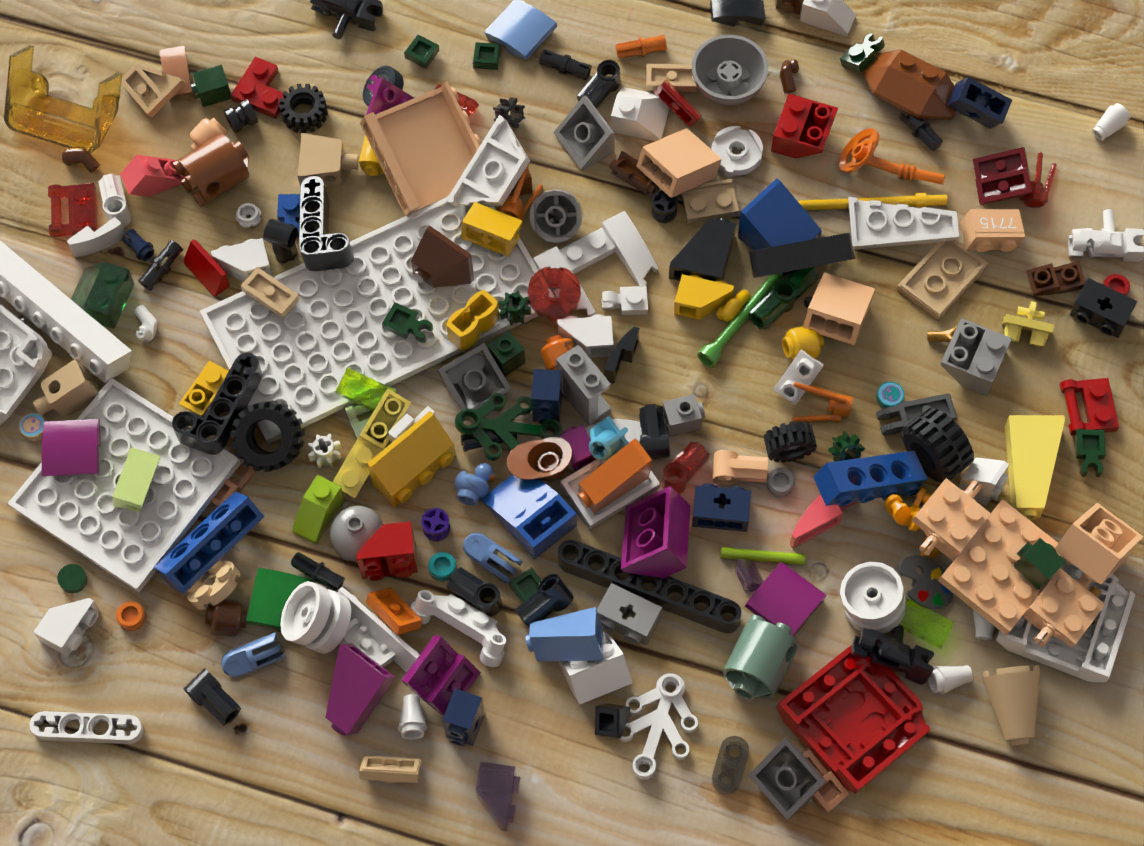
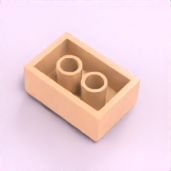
M1096 503L1071 525L1055 547V550L1067 564L1075 565L1083 571V575L1088 580L1102 585L1127 560L1143 536Z

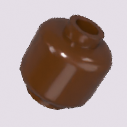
M224 599L215 606L208 604L205 627H209L210 633L213 635L235 637L239 634L240 628H246L248 612L242 611V604L238 600Z

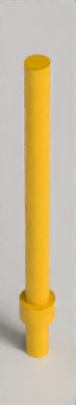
M915 193L914 196L858 198V200H876L892 205H897V203L905 204L908 207L915 206V208L947 205V195H926V193ZM848 199L797 200L805 211L849 209Z

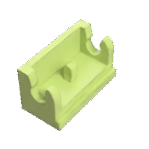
M133 447L130 448L112 496L114 507L140 512L159 464V455Z

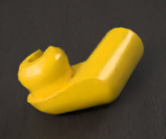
M741 290L725 306L719 307L717 310L718 319L725 322L732 321L741 308L751 299L750 293L747 290Z

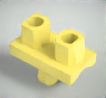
M1032 301L1029 308L1018 306L1017 314L1026 316V318L1006 314L1002 323L1005 326L1004 335L1012 338V342H1019L1021 330L1031 331L1029 345L1039 348L1044 347L1048 336L1053 333L1054 324L1033 320V318L1043 320L1045 312L1035 310L1036 302Z

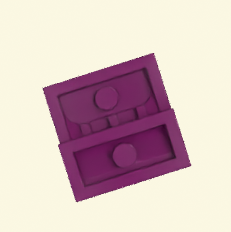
M100 419L44 422L42 434V476L99 474L98 446H101Z
M781 562L759 586L745 607L755 615L765 619L766 622L774 625L776 623L786 624L792 629L791 635L794 637L805 625L810 615L823 603L827 595Z
M434 635L401 681L429 706L444 716L454 689L467 692L481 672L465 656L458 654L442 637Z

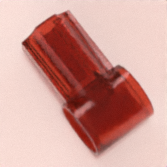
M691 441L674 461L665 465L662 478L663 489L671 486L679 495L685 491L686 484L710 458V454L704 446L698 442ZM677 476L680 480L673 481L669 477Z

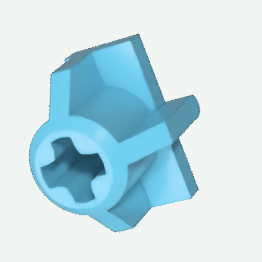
M610 416L590 429L591 441L589 443V451L592 456L598 460L607 461L629 443L624 437L628 429L624 427L619 430Z

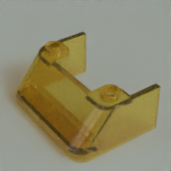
M29 45L10 55L4 121L8 128L15 132L67 148L84 147L89 153L97 150L101 146L118 112L123 73L117 72L99 83L98 96L94 99L92 108L48 95V80L43 74L32 71L34 46Z

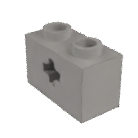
M613 583L610 584L597 608L603 629L609 632L615 630L623 634L626 640L634 644L642 643L647 645L662 617V607ZM628 614H632V617H628L627 620L623 619V616L626 617Z

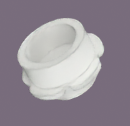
M244 203L237 210L236 220L244 228L256 226L261 221V211L252 203Z

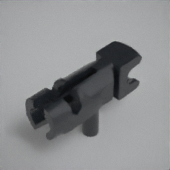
M310 0V3L313 4L312 10L325 16L337 17L338 22L332 34L336 39L342 38L349 21L358 23L359 28L375 31V16L381 17L383 15V4L379 0Z
M898 625L892 629V637L873 629L860 628L861 637L855 635L851 654L862 659H866L869 656L872 663L905 673V679L923 685L927 682L934 670L928 664L933 658L934 653L918 645H915L912 649L909 645L904 644L903 626Z

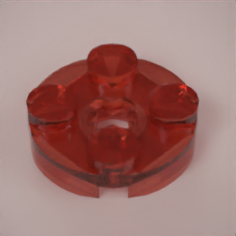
M544 267L538 270L530 279L527 291L529 304L538 315L547 318L549 321L565 318L571 315L579 305L581 298L580 282L575 274L566 268ZM548 289H560V297H549L550 292Z

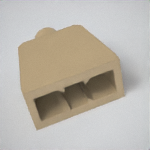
M301 133L298 167L300 187L303 180L311 176L320 177L325 186L340 185L343 183L344 170H358V154H345L342 140Z
M75 359L41 382L40 385L45 395L34 400L33 403L40 415L55 409L60 415L67 417L87 408L100 392V388L95 378Z

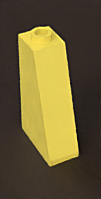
M1009 415L1005 425L1011 506L1030 521L1040 518L1046 505L1064 427V415Z

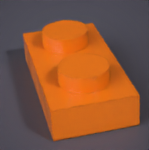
M391 587L367 594L366 603L396 635L421 628L422 619Z

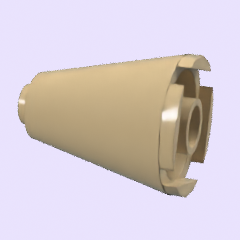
M1029 665L996 669V672L992 673V676H989V670L981 672L1005 741L1011 740L1012 746L1029 744V738L1035 737L1041 673L1039 665H1035L1032 668L1033 671H1030Z

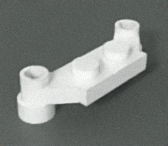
M427 590L418 592L416 601L411 604L410 608L422 619V624H427L432 615L436 616L482 644L480 660L484 665L498 667L504 657L503 649L506 638L499 633L496 627L498 621L452 594L449 596L433 595V593Z

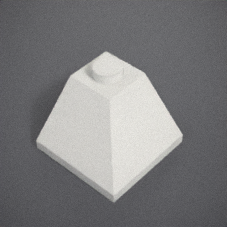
M622 87L616 96L611 114V129L617 134L658 141L662 139L670 108L655 93Z

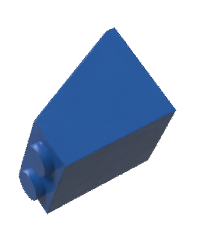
M777 178L740 211L738 238L753 251L821 238V228Z

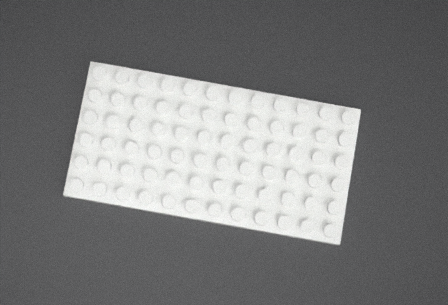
M446 197L350 241L354 260L348 267L310 271L303 263L274 276L273 278L299 294L300 297L297 304L284 318H281L243 291L200 310V314L229 370L235 359L242 353H252L258 358L262 379L248 407L259 402L271 400L277 401L279 404H287L288 409H294L297 412L295 415L297 419L301 418L303 424L300 426L302 429L344 409L345 406L359 402L464 352L448 340L446 324L453 313L466 307L468 300L475 293L485 290L497 301H504L506 292L511 294L519 291L523 298L529 297L530 304L528 306L531 307V315H525L524 323L558 307V301L520 238L510 257L461 239L462 221L472 206H453L446 201L448 198ZM487 206L494 210L497 208V206ZM429 225L472 255L474 281L471 284L433 288L427 283H420L413 276L411 260ZM394 302L418 312V321L428 320L433 324L432 332L427 329L420 331V333L426 335L427 341L425 343L417 341L411 333L405 339L382 328V322ZM499 309V319L495 326L489 331L481 333L478 341L472 347L522 323H514L510 326V322L506 318L500 319L501 310ZM262 420L257 424L267 444L282 438L279 427L272 421Z

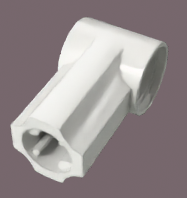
M113 174L104 175L98 181L103 200V210L108 221L116 217L124 228L130 224L131 214L128 209L120 175L116 176Z

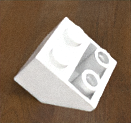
M608 631L604 632L602 660L559 661L571 692L579 705L633 683L624 654Z

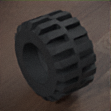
M272 400L259 402L242 410L238 414L239 418L234 420L232 425L235 428L230 433V437H234V442L231 443L232 449L236 448L238 451L235 454L238 459L242 458L244 460L242 464L245 466H253V470H264V472L278 470L291 463L300 454L299 450L304 445L302 436L305 435V429H301L300 425L303 422L301 418L297 419L295 416L297 412L294 409H288L287 404H279L277 401ZM262 420L272 421L281 431L282 441L276 451H265L255 441V427Z
M928 408L902 429L901 436L906 450L915 451L925 474L937 482L942 483L946 478L950 481L974 461V452L966 434L951 417L941 410Z

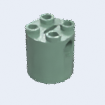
M751 615L723 669V676L735 693L749 700H754L755 697L772 699L776 696L799 648V643L791 635L792 629L783 623H776L774 625L766 622L765 619L758 615Z

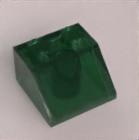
M102 262L84 269L71 300L101 325L115 329L135 283L129 269Z

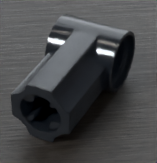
M604 60L599 63L597 73L577 95V100L580 101L583 96H587L597 109L610 92L616 91L621 85L618 63L613 60ZM608 74L614 75V76H612V77H604L605 75H608Z
M273 218L270 219L265 227L263 240L271 243L277 261L285 264L288 261L294 260L298 254L295 244L298 228Z
M647 404L639 408L642 433L640 435L641 446L651 459L670 458L668 433H665L663 406Z
M461 567L451 575L447 584L448 590L469 602L489 617L500 612L502 600L500 591L495 584L485 583ZM487 596L495 598L491 603L482 602Z
M550 574L543 578L537 586L538 591L515 609L516 613L529 628L530 623L543 620L553 611L564 610L573 601V594L557 574Z
M204 668L183 689L197 705L203 706L219 723L225 726L237 717L241 707L221 688L222 686L218 680Z

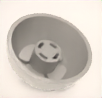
M721 35L707 40L697 49L692 60V75L699 91L709 100L721 105H738L752 99L762 89L768 74V61L763 50L750 39L738 35Z

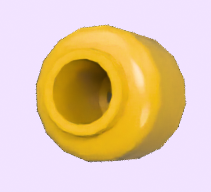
M803 326L792 328L787 331L786 336L782 339L784 354L793 361L802 349L809 356L816 359L820 355L821 348L824 347L823 335L818 334L814 329L803 328Z

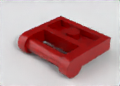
M1108 378L1080 381L1068 379L1060 382V390L1065 395L1070 424L1068 425L1070 435L1074 436L1076 429L1104 430V433L1116 432L1118 430L1119 424ZM1081 392L1087 423L1081 421L1075 393Z

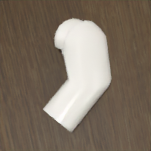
M140 305L134 310V315L142 323L139 327L140 331H136V336L143 342H149L155 337L158 321L144 305Z

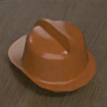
M559 437L525 442L517 445L510 451L507 457V467L511 474L523 480L541 479L544 481H554L560 478L569 467L572 459V448L565 439Z

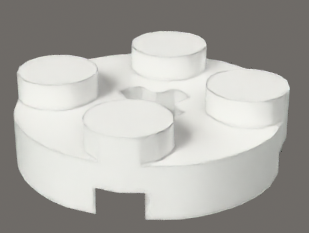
M730 126L719 131L711 147V150L722 159L719 170L723 171L725 176L731 178L746 175L754 171L761 164L763 144L760 137L750 129L749 131L740 129L741 126ZM736 147L738 150L743 149L741 154L736 155L732 153V148Z

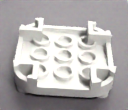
M0 305V425L12 415L43 374L48 361L52 357L51 350L47 347L44 339L2 305Z

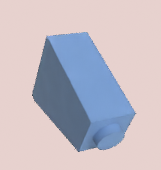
M596 607L530 623L529 635H526L528 650L530 652L534 651L537 661H598L603 659L604 631Z

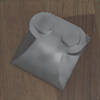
M485 343L437 370L442 384L448 389L460 410L467 408L476 410L489 401L492 394H505L511 390L510 385Z
M785 737L748 775L787 820L805 807L816 792L827 782L788 737Z

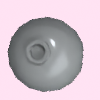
M553 189L545 191L536 198L531 206L529 218L533 230L542 239L548 242L559 243L567 241L577 233L582 225L583 212L580 202L573 194L566 190Z
M361 505L350 506L341 510L334 517L330 527V541L336 554L346 561H357L356 554L382 526L383 522L380 516L371 508Z

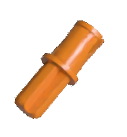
M664 34L645 39L638 37V40L617 44L616 54L621 59L637 55L645 57V54L667 51L666 39Z

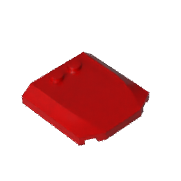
M850 645L782 699L776 708L786 726L813 752L821 764L828 771H832L845 789L856 794L929 733L930 728L925 723L920 699L890 668L872 663L869 656L866 659H862L851 654L852 646Z

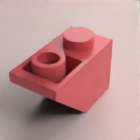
M136 155L120 173L128 194L151 197L181 185L180 180L184 177L183 175L180 176L172 165L176 160Z

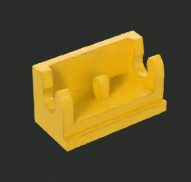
M474 202L462 221L461 239L510 257L520 238L518 232L523 220Z

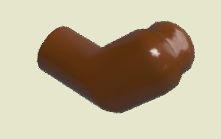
M795 59L791 61L785 60L781 66L780 79L784 94L796 91L792 73L799 71V64Z
M84 147L67 148L62 153V161L65 165L71 166L72 164L82 163L90 173L100 166L99 162Z

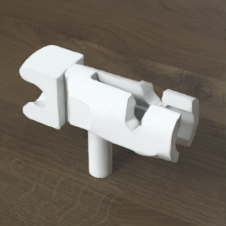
M1111 209L1103 211L1104 228L1101 231L1093 230L1092 228L1073 229L1072 235H1069L1068 238L1069 256L1083 257V251H1087L1089 256L1093 258L1119 257L1125 262H1140L1144 259V246H1137L1140 244L1142 236H1144V230L1126 228L1125 232H1115L1114 211Z

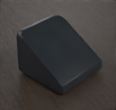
M616 704L597 705L595 707V735L621 738L630 713V707Z

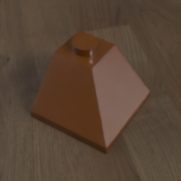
M429 225L411 260L413 276L420 283H427L433 288L471 284L474 281L472 255Z

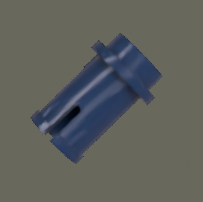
M130 229L125 233L129 238L123 235L122 241L136 253L135 256L138 260L148 261L155 253L153 244L146 242L136 230Z

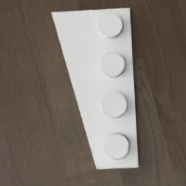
M848 197L853 250L959 240L956 211L927 207L914 208L908 207L905 204L897 203V205L882 203V201L858 200V198Z

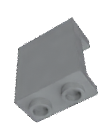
M577 345L556 359L557 370L561 371L562 393L587 425L590 426L611 413V407L601 396V393L610 388V382L584 350Z

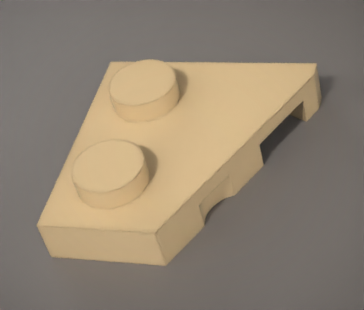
M138 63L119 80L150 117H153L186 84L179 77L165 74L162 71L151 69Z

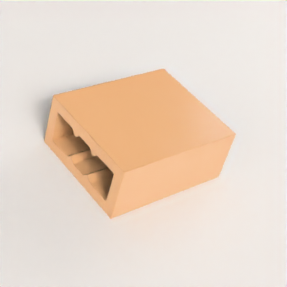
M686 128L643 146L636 167L672 198L715 179L722 159Z
M824 272L808 307L803 328L814 329L820 335L855 345L869 311L875 288Z

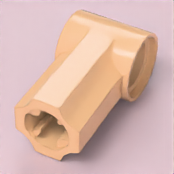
M720 450L714 453L713 482L720 485H731L737 481L766 483L768 457L738 456L736 452L730 450Z

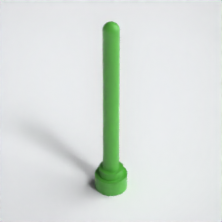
M783 273L770 275L714 343H709L701 348L697 356L703 364L710 368L715 367L721 359L720 355L722 354L721 350L749 318V312L771 292L774 284L782 279Z

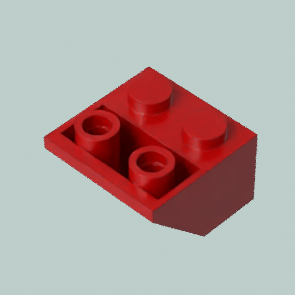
M788 94L773 134L771 152L795 159L823 153L838 108Z
M411 521L382 524L358 551L356 557L362 579L378 581L382 580L385 576L395 575L398 578H406L413 573H418L416 543Z

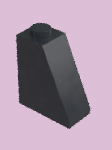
M710 218L672 259L669 266V279L680 281L683 274L687 276L698 275L710 281H723L735 237L736 223L723 218Z

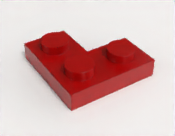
M255 56L231 93L232 101L240 103L247 99L253 110L277 119L281 112L279 105L280 98H283V92L273 89L269 85L278 73V66Z

